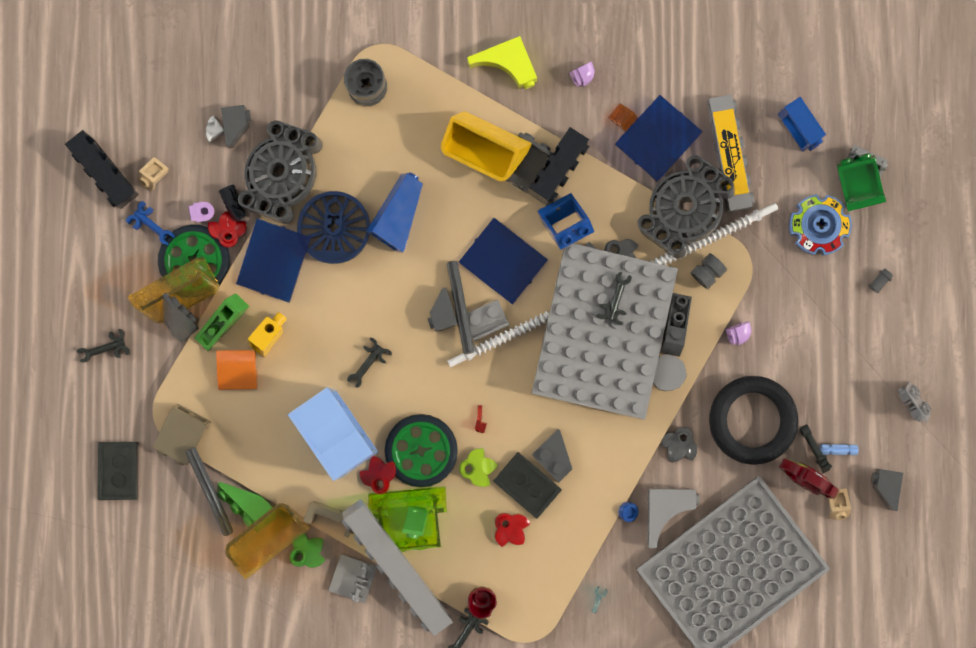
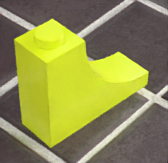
M520 36L467 57L470 68L477 66L499 68L514 79L519 89L523 87L524 89H529L537 82L536 73Z

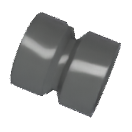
M711 253L702 260V266L697 265L690 272L693 278L707 290L716 282L715 278H720L727 271L724 264Z

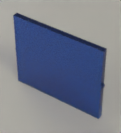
M659 95L614 145L658 182L703 131Z
M257 218L236 284L260 292L262 295L266 294L290 303L311 237L287 229L285 226L281 227Z
M493 218L479 237L474 240L475 242L460 259L459 263L513 305L525 288L532 283L533 278L548 259L496 218Z

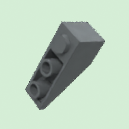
M165 292L163 294L164 323L171 334L178 341L182 342L199 329L195 323L197 319L191 311L189 312L183 304H180L175 296L171 298Z
M677 293L672 294L661 353L680 357L685 345L692 297Z

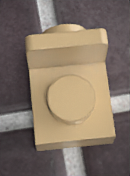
M153 157L139 170L138 181L142 187L153 191L155 184L168 173L169 168Z
M847 488L838 489L839 492L835 499L828 498L830 519L844 520L849 517L851 505Z

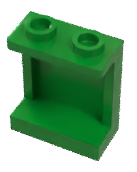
M866 153L860 155L859 159L851 160V158L841 160L840 164H836L848 212L886 202L875 155Z

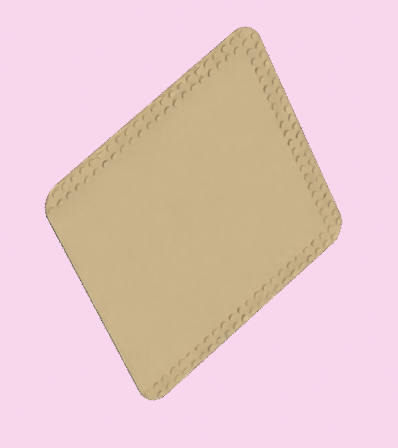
M392 44L373 45L361 51L352 62L358 59H370L381 66L387 82V92L384 99L374 106L364 107L356 104L348 93L343 76L311 130L323 143L321 151L313 154L317 166L313 188L301 202L290 207L294 212V218L290 223L282 224L263 216L259 218L197 324L199 329L190 335L156 393L152 410L154 423L160 433L171 408L176 404L210 420L211 423L208 429L204 431L196 448L202 462L304 520L309 504L313 501L345 511L362 499L437 599L469 617L464 612V609L468 607L467 598L470 592L481 586L490 588L496 595L497 605L492 611L491 616L486 618L489 621L488 625L480 624L508 640L519 643L534 642L547 636L559 622L617 520L619 507L629 499L746 293L752 279V261L745 246L735 237L726 234V237L722 236L721 240L716 239V242L712 241L711 245L707 243L706 247L701 246V249L697 248L696 252L691 251V254L687 253L686 257L677 258V261L672 260L671 264L666 263V266L678 268L673 293L692 297L685 345L680 357H678L684 362L687 377L681 387L673 391L659 390L653 384L645 420L531 394L547 321L546 324L542 323L541 327L537 325L536 329L531 328V331L527 330L526 334L521 333V336L517 335L516 339L513 337L511 341L506 340V343L502 342L501 346L496 345V348L492 347L491 351L486 350V353L482 352L481 356L476 355L470 361L467 359L450 367L448 360L463 353L459 328L455 326L436 332L435 328H430L427 319L431 317L430 311L442 288L447 289L456 318L447 263L450 261L458 262L467 313L498 300L509 323V326L475 341L472 337L475 348V345L479 346L480 342L483 344L485 340L490 341V338L494 339L495 335L500 336V333L504 334L505 330L510 331V328L514 329L515 325L519 327L520 323L525 324V321L529 322L530 318L535 319V316L539 317L540 313L545 314V311H550L563 249H559L538 214V210L545 207V204L528 193L526 194L508 181L495 180L446 156L442 152L441 142L451 116L466 111L516 136L520 132L523 134L526 132L535 138L534 141L538 144L544 143L550 147L552 153L556 151L561 138L399 46ZM370 83L368 85L364 84V88L366 86L370 87ZM315 140L310 141L309 146H312ZM587 153L584 156L580 154L577 159L579 161L578 166L574 172L569 171L567 174L569 179L564 187L560 186L556 191L558 196L555 199L556 201L572 193L593 226L595 232L576 241L574 244L585 246L590 242L596 249L604 251L605 245L611 240L621 242L622 240L630 239L638 244L637 249L633 252L637 259L650 262V260L655 261V258L660 259L661 255L664 257L667 252L645 237L638 227V219L642 215H650V199L653 191ZM411 172L418 176V180L423 183L404 252H395L372 235H369L365 248L354 259L341 264H328L310 256L300 243L297 233V222L300 212L305 204L318 194L328 191H340L355 197L367 211L371 224L401 174ZM328 197L326 198V201L328 202L329 200L334 199V197ZM338 197V200L343 205L346 198ZM320 200L315 205L325 215V207L323 201ZM349 201L343 217L356 206L355 203ZM334 204L330 208L331 213H337L340 210L338 204ZM313 207L307 212L324 221ZM680 207V210L687 211L686 209ZM359 208L346 221L363 216L362 210ZM286 210L281 211L280 217L285 215ZM573 213L556 222L552 227L556 233H559L581 220L576 213ZM307 217L303 221L305 225H322ZM366 220L348 225V227H366ZM650 222L645 223V224L643 225V228H644V229L650 228L651 225H652V223H650ZM334 223L333 227L329 228L332 230V232H335V229H338L339 227H337ZM303 229V237L321 230ZM346 231L361 239L365 238L366 232ZM660 234L658 236V239H665L667 237V234ZM323 235L306 240L305 243L308 248ZM344 235L356 250L361 246V242ZM340 238L344 251L353 252ZM326 239L314 250H321ZM331 241L326 250L331 251ZM336 241L335 251H340L338 243ZM677 244L672 250L675 251V248L680 249L682 245ZM611 247V253H616L617 248ZM711 253L724 264L727 271L720 278H715L716 282L707 290L693 278L690 272L697 265L702 266V260ZM236 293L250 307L229 331L207 351L195 339V336L222 302ZM277 312L284 315L287 320L281 326L283 328L281 337L265 358L256 352L257 389L218 390L216 351L254 350L249 346L247 339L266 317L273 319ZM269 329L266 332L271 333L273 330ZM371 337L383 349L390 350L392 355L388 353L382 354V358L386 363L380 362L377 357L361 378V386L356 388L355 385L358 383V379L354 377L348 382L347 378L349 375L355 374L371 354V352H367L363 348L364 345L368 348L374 346V343L370 340ZM660 349L659 357L662 356V355H664V353H661V349ZM325 388H334L378 450V453L374 456L380 458L385 464L387 462L384 450L389 432L402 419L417 414L434 416L448 425L457 441V460L450 474L440 483L433 486L413 487L402 483L394 477L390 481V487L386 493L376 494L370 486L362 483L359 474L360 471L368 470L371 458L341 479L333 481L288 414ZM415 426L411 429L413 437L418 438L421 436V428ZM557 429L561 431L572 466V470L559 483L532 456ZM436 431L431 432L429 435L430 441L433 443L438 442L440 434ZM400 440L397 443L398 450L406 451L408 443ZM419 445L418 450H416L415 452H411L410 454L416 453L420 454L421 456H424V452H426L429 449H432V447L422 448V446ZM483 448L484 458L492 459L497 463L496 469L487 475L490 480L489 486H476L471 482L470 478H464L459 472L461 462L468 459L470 452L474 449ZM437 450L434 458L437 461H443L445 453L442 450ZM517 452L562 489L538 519L493 482ZM410 459L403 460V469L410 470L413 467V462ZM429 464L421 466V473L423 475L431 473L432 468ZM465 466V471L471 472L472 466ZM379 481V487L381 488L383 487V482ZM409 506L429 509L425 533L423 536H419L418 539L406 537L407 533H402ZM508 513L511 516L521 514L530 521V525L523 529L525 535L524 544L515 545L508 541L505 546L501 547L496 542L495 533L497 528L495 527V519L499 514ZM317 514L315 522L310 525L369 558L365 553L366 547L363 544L359 545L354 539L353 534L348 538L344 536L346 527L343 523ZM504 520L502 522V526H506L508 524L507 520Z

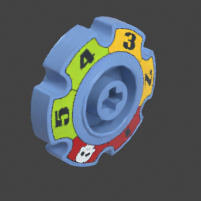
M817 194L803 199L796 205L798 213H791L789 218V233L791 236L795 235L797 237L795 245L810 255H815L817 251H820L822 256L836 252L844 245L842 238H848L851 233V217L843 213L844 204L829 195H826L823 200L819 199ZM820 222L824 227L820 229L819 226H816V223Z

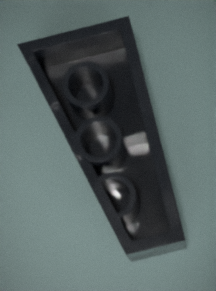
M569 127L557 145L556 151L548 158L544 169L542 168L538 173L535 183H531L529 186L528 194L546 206L549 202L553 203L558 196L556 192L560 186L564 187L568 181L567 174L569 171L574 172L578 166L579 161L577 159L580 154L584 156L590 146L587 145L589 139Z
M82 130L65 143L66 147L71 151L72 157L84 167V172L96 181L95 185L97 188L109 196L107 200L113 207L117 206L122 209L139 195L95 139L87 132Z

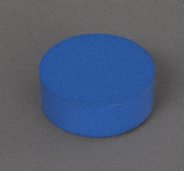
M624 502L618 511L619 517L626 522L634 521L639 513L638 507L632 502Z

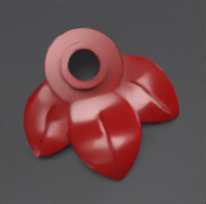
M228 211L220 216L219 222H208V231L213 238L219 239L222 246L231 248L237 244L238 238L245 234L246 222L233 221ZM229 235L232 238L230 240L225 239V237Z
M372 456L368 470L359 472L360 479L364 485L370 486L376 494H384L389 490L390 481L395 477V464L393 461L385 464L380 458ZM379 481L383 482L382 488L379 487Z
M508 513L499 514L495 519V527L497 528L495 533L496 542L501 547L505 546L508 541L515 545L524 544L525 535L523 529L530 525V521L521 514H514L512 516ZM504 520L508 521L506 526H502Z

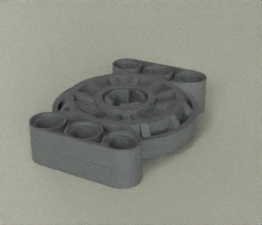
M274 120L267 126V132L271 138L258 144L247 159L244 178L248 190L239 194L238 203L249 212L282 224H288L294 218V212L290 207L301 202L314 186L317 166L313 154L321 151L323 143L321 139L310 131ZM281 128L280 133L275 135L276 130ZM295 134H298V137L295 140H292V137ZM315 140V143L309 146L310 141ZM284 167L283 175L276 177V173L273 172L274 169L279 170ZM252 198L251 203L247 205V200ZM266 204H269L268 209L266 211H263V207ZM286 210L285 215L280 217L281 211Z
M692 155L687 159L686 166L688 171L672 173L656 186L650 199V215H642L638 219V227L641 233L674 258H682L686 255L687 248L685 243L700 241L717 228L723 215V199H729L735 194L733 180L698 155ZM695 163L700 164V167L697 169L691 168ZM709 174L715 175V178L712 180L706 179ZM724 185L731 186L727 191L721 190ZM680 202L682 204L693 202V206L689 211L680 210ZM720 206L719 213L717 215V207ZM647 222L652 223V225H651L650 228H648V229H644V228H643V225H644L645 223H647ZM660 234H667V237L665 239H658V236ZM675 245H682L679 251L672 250Z

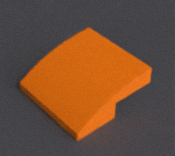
M256 350L216 351L218 390L257 389Z

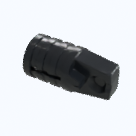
M230 185L219 190V194L233 221H237L246 215L244 208L238 203L239 195L235 185Z

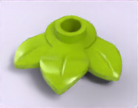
M483 448L474 449L470 452L468 459L461 462L459 472L464 478H470L474 485L486 487L490 485L487 475L496 469L497 463L492 459L484 458ZM467 465L472 466V471L469 473L465 471V466Z

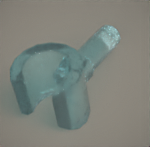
M599 586L595 589L596 599L592 609L593 613L597 612L602 597L606 596V588L603 595L598 594Z

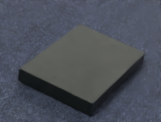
M98 442V500H138V442Z
M519 452L516 453L493 480L536 519L562 491L559 486Z

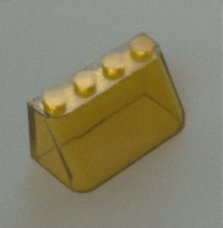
M200 257L127 297L135 309L154 323L160 324L164 322L163 294L165 292L171 298L175 296L180 304L189 309L216 294L219 284L205 258Z
M279 503L230 541L225 547V554L246 580L312 527L308 523L303 522L304 518L288 504Z

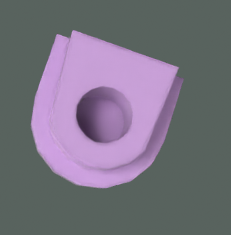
M589 62L569 72L577 87H584L592 81L595 70L592 62Z
M208 202L193 203L192 206H189L191 221L202 222L210 220L214 215L213 206Z
M746 321L726 328L725 331L729 342L737 346L746 342L751 335L750 322Z

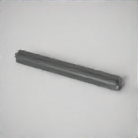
M450 261L447 263L462 350L464 354L474 353V346L457 261Z
M193 447L186 450L187 458L224 536L232 534L233 528L197 449Z

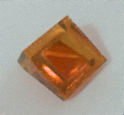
M621 103L608 117L625 132L637 120L635 113Z

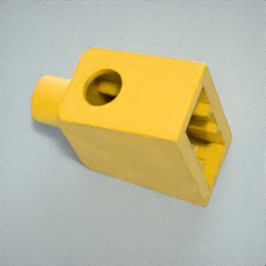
M277 312L273 319L266 317L247 339L249 346L265 358L283 334L281 326L287 318L280 312ZM269 329L273 330V332L268 333L266 331Z

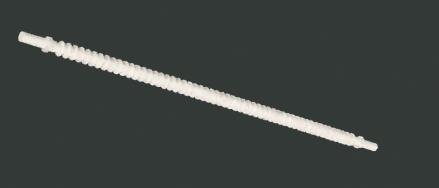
M773 203L759 211L756 209L750 215H745V218L740 217V220L735 219L734 223L730 222V225L725 224V227H720V230L715 229V232H712L700 241L690 243L689 245L686 243L687 253L691 254V251L696 252L697 248L701 249V246L706 247L707 243L711 245L712 241L716 242V239L721 240L722 236L726 237V234L731 235L732 231L735 233L737 229L741 230V227L746 228V225H751L753 221L762 220V217L778 210L777 204ZM665 253L664 257L661 255L660 259L655 258V261L650 260V262L666 266V263L671 264V261H677V258ZM545 311V314L540 313L539 317L535 316V319L530 318L529 322L525 321V324L520 323L519 327L515 325L514 329L510 328V331L505 330L504 334L500 333V336L495 335V338H490V341L485 340L483 344L480 342L479 346L475 345L474 353H462L448 360L450 367L467 359L470 361L476 355L481 356L482 352L486 353V350L491 351L492 347L496 348V345L501 346L502 342L506 343V340L511 341L513 337L516 339L517 335L521 336V333L526 334L527 330L531 331V328L536 329L537 325L541 327L542 323L546 324L549 312Z

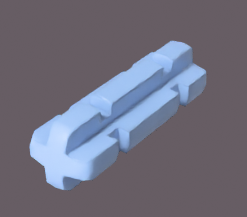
M820 445L823 455H829V453L831 455H858V445Z

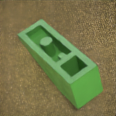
M233 294L222 302L195 336V339L209 351L250 306L239 295Z

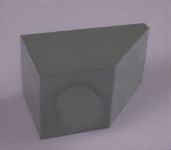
M244 105L221 108L225 141L229 149L234 148L249 128L248 121H251V113Z
M442 288L430 311L431 317L427 318L430 328H435L436 332L458 326L446 288Z
M875 469L871 477L874 490L889 510L898 511L903 473Z

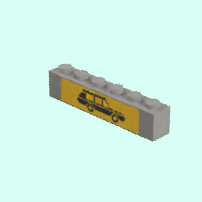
M732 95L709 98L707 108L718 167L721 172L733 180L735 186L734 196L725 199L727 213L749 210L753 207L752 204L755 203L753 193H750L749 190L751 178L749 174H746L745 167H747L748 163L746 155H743L742 152L744 141L743 137L739 136L738 131L741 126L739 118H736L735 111H737L736 100L732 99ZM730 185L722 186L723 191H727L731 187Z

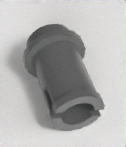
M885 268L880 270V274L869 284V287L876 293H879L888 281H892V273Z

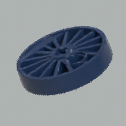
M328 191L316 195L305 204L298 218L297 233L301 245L310 256L324 263L341 264L354 259L365 248L370 235L366 232L370 226V220L364 206L355 197L340 191ZM334 197V199H331L328 202L326 201V198ZM338 197L346 198L343 205L338 200ZM320 200L323 201L325 207V215L315 205V203H317ZM349 201L355 203L356 206L343 217ZM334 204L340 206V210L337 213L330 212V208ZM313 207L324 221L307 212ZM359 208L362 210L363 216L346 221ZM307 217L322 225H305L303 221ZM366 220V227H348V225ZM335 223L336 226L339 228L335 229V232H332V230L329 227H333V224ZM303 229L321 230L303 237ZM346 231L366 232L365 238L361 239ZM323 235L308 248L305 243L306 240ZM344 235L361 242V246L356 250ZM340 238L353 252L344 251ZM326 239L321 250H314ZM330 241H331V251L326 250L327 247H328V245H329V243H330ZM336 241L338 243L340 251H335Z

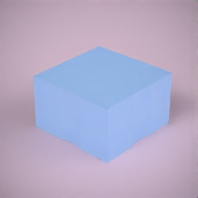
M325 388L288 414L333 481L341 479L378 453L372 441L334 388Z

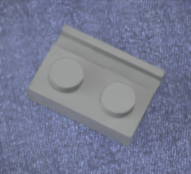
M498 300L467 313L474 341L509 326Z

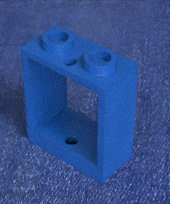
M801 96L786 105L778 113V116L802 152L807 149L812 151L823 143L822 138L826 136V133Z
M572 193L538 210L543 225L560 250L595 232L589 217ZM573 213L577 214L581 221L556 233L552 227L553 224Z

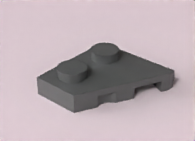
M557 429L532 456L559 483L572 470V466L561 431Z

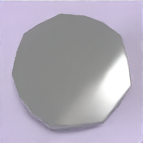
M664 354L660 356L653 384L662 391H673L680 388L687 377L684 362L673 355Z

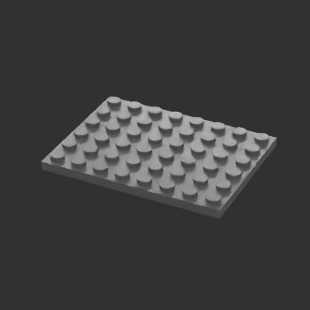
M574 243L565 247L562 253L531 394L645 420L678 268ZM618 272H622V281H626L627 276H632L631 282L625 285L617 311L623 310L627 313L625 316L619 314L617 317L619 321L623 322V325H616L613 320L607 318L599 319L596 317V314H605V309L599 307L600 304H606L610 308L618 284L616 281Z
M757 476L636 570L695 648H729L824 575L830 568L760 476Z

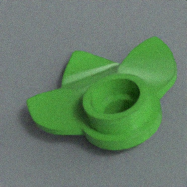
M304 532L300 533L293 541L294 549L290 553V562L296 567L306 565L309 568H315L323 564L325 559L319 554L323 548V539L312 538L308 540ZM302 554L303 558L298 561L297 556Z

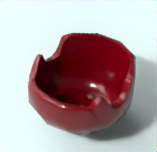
M484 586L473 589L467 598L469 612L473 617L479 619L490 617L497 605L495 593L490 588Z

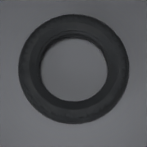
M745 376L731 381L716 395L709 414L710 431L717 446L728 457L744 464H764L783 455L793 443L798 430V412L793 398L779 383L766 377ZM747 393H759L768 397L774 402L779 411V430L769 443L761 447L751 448L740 444L733 438L728 429L727 415L732 403Z

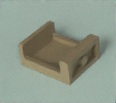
M176 404L171 408L152 448L156 449L160 455L170 456L177 464L188 465L190 462L187 458L186 450L193 447L197 448L204 431L208 429L211 421Z
M313 501L308 506L303 522L312 524L315 522L317 514L342 523V520H344L343 511ZM346 529L344 536L348 538L351 534L354 535L352 529L349 531Z

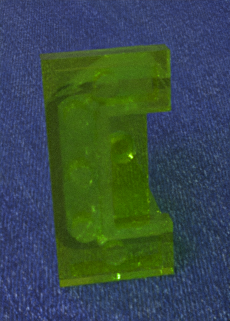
M446 486L390 491L384 494L369 493L368 509L379 520L381 526L401 552L441 547L438 513L447 512ZM409 506L427 508L428 517L425 533L423 536H419L418 539L406 537L407 533H402Z

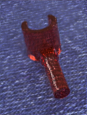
M478 405L475 430L484 433L487 423L481 422L482 405Z

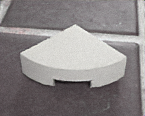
M214 116L208 120L206 127V137L210 143L224 133L223 127Z

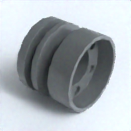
M358 59L347 67L344 74V83L351 99L356 104L364 107L374 106L384 99L387 92V82L379 64L370 59ZM370 83V87L366 86L364 88V84L368 85Z

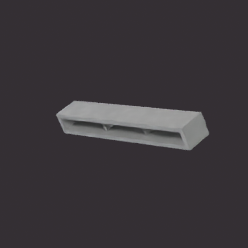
M362 499L343 511L344 520H342V523L348 531L352 529L355 533L353 537L356 542L366 547L365 553L370 560H376L378 563L376 567L382 575L386 573L389 577L387 579L388 583L393 589L397 588L400 593L398 595L404 604L409 603L411 606L409 609L414 617L417 618L419 616L426 632L430 631L435 636L453 623L449 613Z

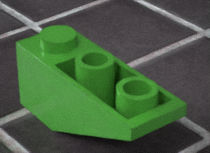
M223 482L218 483V497L230 505L234 514H239L243 518L247 527H252L255 531H258L274 517V508L262 496Z
M415 506L408 507L402 532L407 533L406 537L418 539L419 536H423L429 509Z

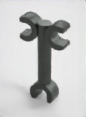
M618 272L616 275L618 284L610 308L606 304H600L599 307L605 309V314H596L597 318L613 320L616 325H623V322L618 320V315L625 316L627 314L623 310L617 311L625 285L629 284L632 276L629 275L626 281H622V272Z
M118 329L120 333L118 338L114 337L113 332H109V338L114 342L89 350L86 348L78 349L77 353L85 352L86 357L81 359L80 362H88L92 356L114 349L116 358H121L119 352L122 349L125 350L126 355H130V349L126 347L124 341L125 333L123 329Z
M371 337L370 340L374 343V346L368 348L364 345L363 347L367 352H371V354L359 370L347 378L348 382L354 377L358 379V383L355 385L356 388L361 386V378L377 357L380 362L386 363L382 358V354L388 353L392 355L390 350L383 349Z
M806 424L800 427L799 431L817 459L816 463L820 466L822 474L830 471L832 465L829 464L827 456L822 454L809 426Z
M466 607L464 612L469 617L464 618L460 616L459 621L467 623L455 644L448 646V648H461L473 628H475L477 633L482 634L483 629L478 624L484 623L488 625L489 621L486 618L479 619L473 617L468 607Z

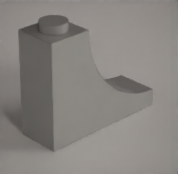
M648 489L647 547L657 548L660 532L673 516L686 510L696 509L700 499L699 493H696L695 489Z

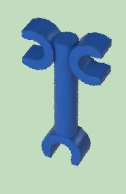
M141 201L138 204V210L134 212V215L128 216L126 222L131 224L133 220H136L133 226L136 230L140 229L142 223H144L159 236L161 243L168 246L169 243L165 241V237L170 235L174 238L175 235L169 230H163L147 216L151 215L154 209L149 207L144 211L143 208L146 206V203Z

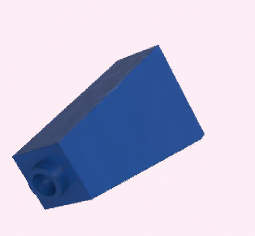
M411 172L400 175L366 231L395 252H404L423 185L418 180L419 177Z

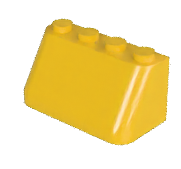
M463 111L451 116L441 142V150L446 156L495 180L505 181L511 177L527 155L532 143Z

